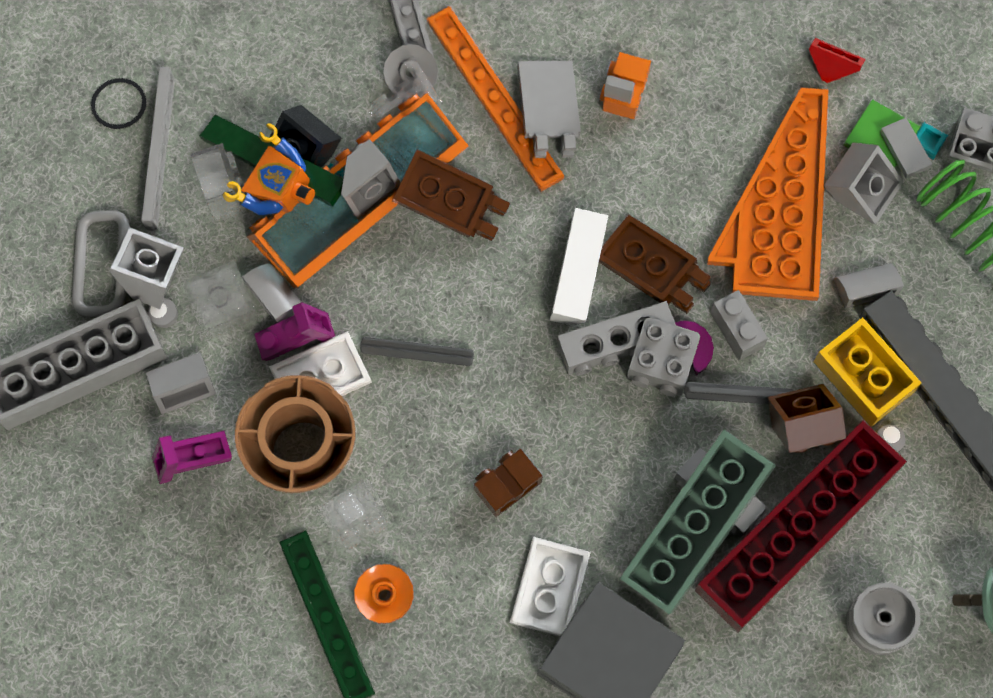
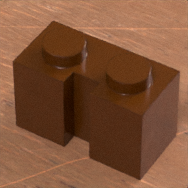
M521 448L515 453L509 451L498 461L501 465L494 471L487 468L475 478L477 482L474 483V491L495 517H498L542 483V474Z

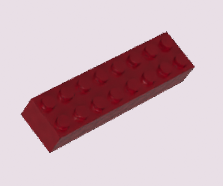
M862 421L697 585L695 592L739 633L897 474L907 461L867 423Z

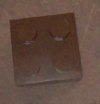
M824 384L767 397L772 428L789 453H801L808 450V448L820 445H833L837 441L846 439L842 406Z

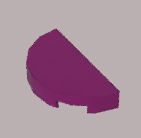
M675 322L676 326L698 332L700 335L692 362V367L697 376L706 370L712 360L714 350L712 338L704 327L695 322Z

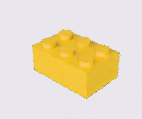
M863 317L820 350L814 360L816 366L870 427L915 393L922 383Z

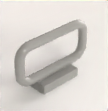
M101 210L87 213L77 224L72 304L75 311L83 317H99L125 304L127 292L117 280L115 284V297L112 303L100 306H86L83 301L88 227L95 222H117L118 253L130 227L126 215L118 210Z

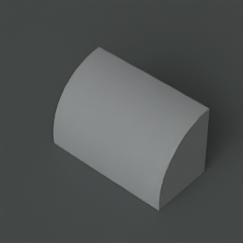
M892 263L834 277L844 309L876 301L890 291L895 295H899L904 286L896 267Z
M272 264L260 265L242 276L245 285L275 324L294 315L292 306L301 303V301Z
M201 352L146 372L153 398L161 414L216 394Z

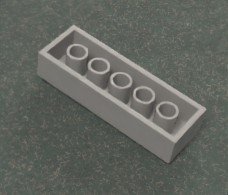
M140 298L0 360V424L6 430H10L168 359Z

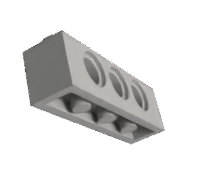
M667 301L558 335L557 345L568 375L573 373L576 376L585 375L591 372L594 366L603 364V367H609L617 364L620 361L619 358L629 355L632 358L640 336L638 330L642 328L646 318H653L676 325ZM615 336H620L626 343L617 346L611 342V339ZM587 345H594L599 351L596 354H588L583 348Z

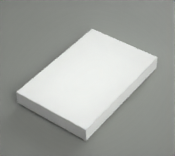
M348 331L269 366L274 379L292 375L317 378L331 385L341 396L372 383Z
M533 537L510 623L560 637L575 614L591 552Z

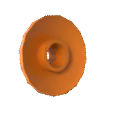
M379 564L367 569L358 578L354 589L355 603L360 613L368 620L379 624L392 623L401 619L409 611L414 599L413 585L409 576L399 567L390 564ZM383 590L390 592V598L386 601L379 598V594Z

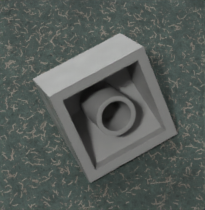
M370 139L364 144L357 145L352 150V153L347 156L341 195L357 219H360L388 197L401 184L390 162Z
M852 143L824 186L838 203L871 223L876 224L904 183V180L878 145Z
M129 227L110 268V273L132 299L137 300L140 298L142 303L160 309L179 266L184 247Z

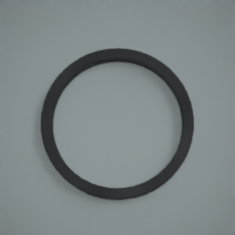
M125 78L111 79L103 83L95 91L91 101L92 113L96 120L105 127L111 129L127 128L135 124L144 114L146 109L145 93L132 80ZM121 82L134 86L141 94L142 107L133 120L125 124L114 125L103 121L98 116L95 107L96 99L105 87Z

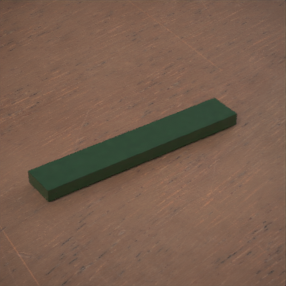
M214 115L199 135L206 143L253 167H256L268 146L274 147L273 143L263 142L259 136L217 115ZM303 159L306 165L305 173L310 179L308 187L315 190L314 198L333 207L341 196L343 179Z
M307 530L280 541L282 551L343 697L370 698L376 695Z

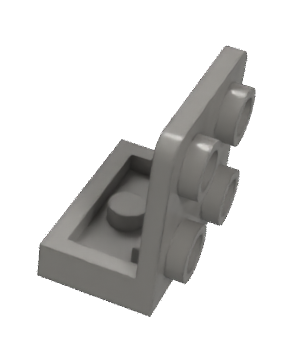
M646 318L632 357L627 378L631 379L632 384L638 387L648 388L650 385L660 388L659 391L667 396L675 397L676 394L682 395L700 340L699 333L653 318Z

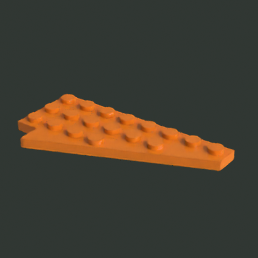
M800 88L708 257L707 265L733 267L732 293L739 290L742 295L817 301L819 298L828 111L827 89Z

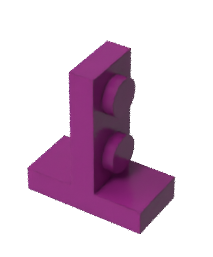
M303 302L292 306L293 316L254 334L262 360L269 361L315 339L324 342L336 337L328 313Z
M225 431L176 442L172 441L171 435L160 437L152 456L159 484L170 482L174 474L229 462L232 459Z

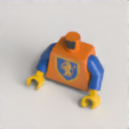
M266 124L272 130L273 136L268 138L260 132V139L266 143L272 142L274 147H267L242 189L238 183L228 182L227 187L235 190L236 195L224 192L223 198L227 202L238 200L241 206L258 215L275 214L280 211L289 213L298 201L309 205L314 199L315 190L308 187L310 179L305 173L306 165L299 152L283 137L280 139L277 136V129L274 125Z

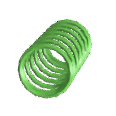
M957 160L940 171L922 188L916 197V201L921 202V206H926L951 185L966 177H972L955 201L935 218V222H940L963 203L986 192L978 207L950 234V238H955L971 224L993 211V206L981 211L990 199V188H980L969 193L975 184L977 174L975 172H964L958 175L965 166L964 160ZM956 168L942 183L925 195L937 181ZM993 222L964 250L965 255L970 254L981 244L993 237ZM993 254L979 266V271H984L993 264Z

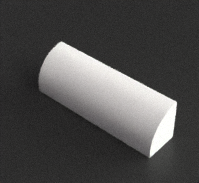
M575 208L550 321L568 325H578L586 322L608 215Z

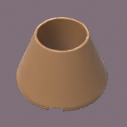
M302 375L285 376L266 383L262 389L252 397H249L238 415L235 428L236 449L245 469L262 485L285 493L308 492L320 488L333 480L349 461L356 438L353 414L344 398L328 383L317 378ZM311 423L325 431V438L321 448L307 460L287 462L274 455V446L278 436L283 430L293 424Z

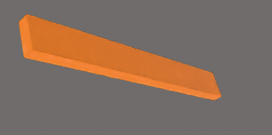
M448 6L426 18L427 23L539 191L542 192L563 180V173L548 151H546V158H535L533 138L524 137L522 112L452 8Z

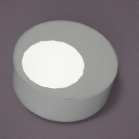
M165 298L160 309L150 306L148 315L155 326L167 328L176 322L178 309L173 301Z
M885 425L878 430L877 434L895 451H901L906 439L904 432L899 427Z

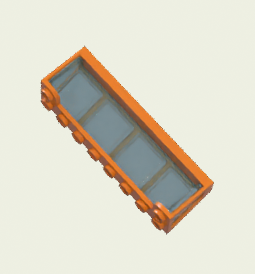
M416 93L412 97L407 98L398 106L400 111L392 117L389 113L377 123L380 128L373 134L367 131L356 140L358 144H364L370 139L390 162L400 182H402L417 149L448 164L469 146L428 93L420 97ZM346 148L335 157L337 163L329 169L325 165L323 169L344 179L347 156L352 151ZM398 189L360 219L355 217L342 195L333 207L315 198L309 205L298 201L289 213L280 211L273 214L270 218L265 216L257 220L249 227L252 232L246 237L293 288H298L395 208L398 204L392 200Z

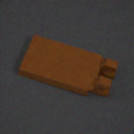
M418 149L392 200L467 238L470 236L474 237L476 233L478 236L490 241L494 239L499 228L482 220L486 210L488 209L503 217L510 205L509 202L494 195L495 192L491 191L492 185Z
M631 215L624 219L602 246L599 263L657 302L667 301L668 305L672 302L676 308L686 314L694 306V303L692 302L693 297L682 290L685 284L689 281L692 286L702 292H705L711 285L709 281L710 275L696 265V257Z

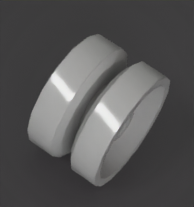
M878 583L867 587L851 603L846 614V628L851 640L861 650L872 655H888L900 650L916 636L920 626V609L915 598L906 589L893 583ZM880 616H881L882 619H887L888 622H887V623L882 622V621L880 620Z

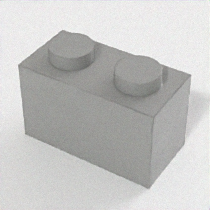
M739 290L713 303L711 315L739 361L765 347L768 337Z

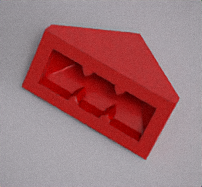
M817 38L814 39L809 48L821 80L827 83L860 71L866 60Z

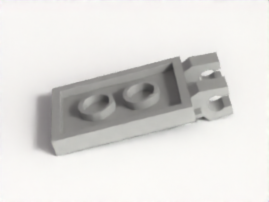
M518 61L517 71L524 137L533 138L535 158H546V151L549 149L548 138H560L562 158H573L574 151L576 150L575 138L580 137L581 133L573 62Z

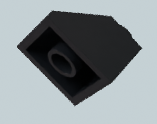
M302 105L282 111L275 125L277 136L280 139L283 137L299 152L303 159L321 168L331 159L342 139Z

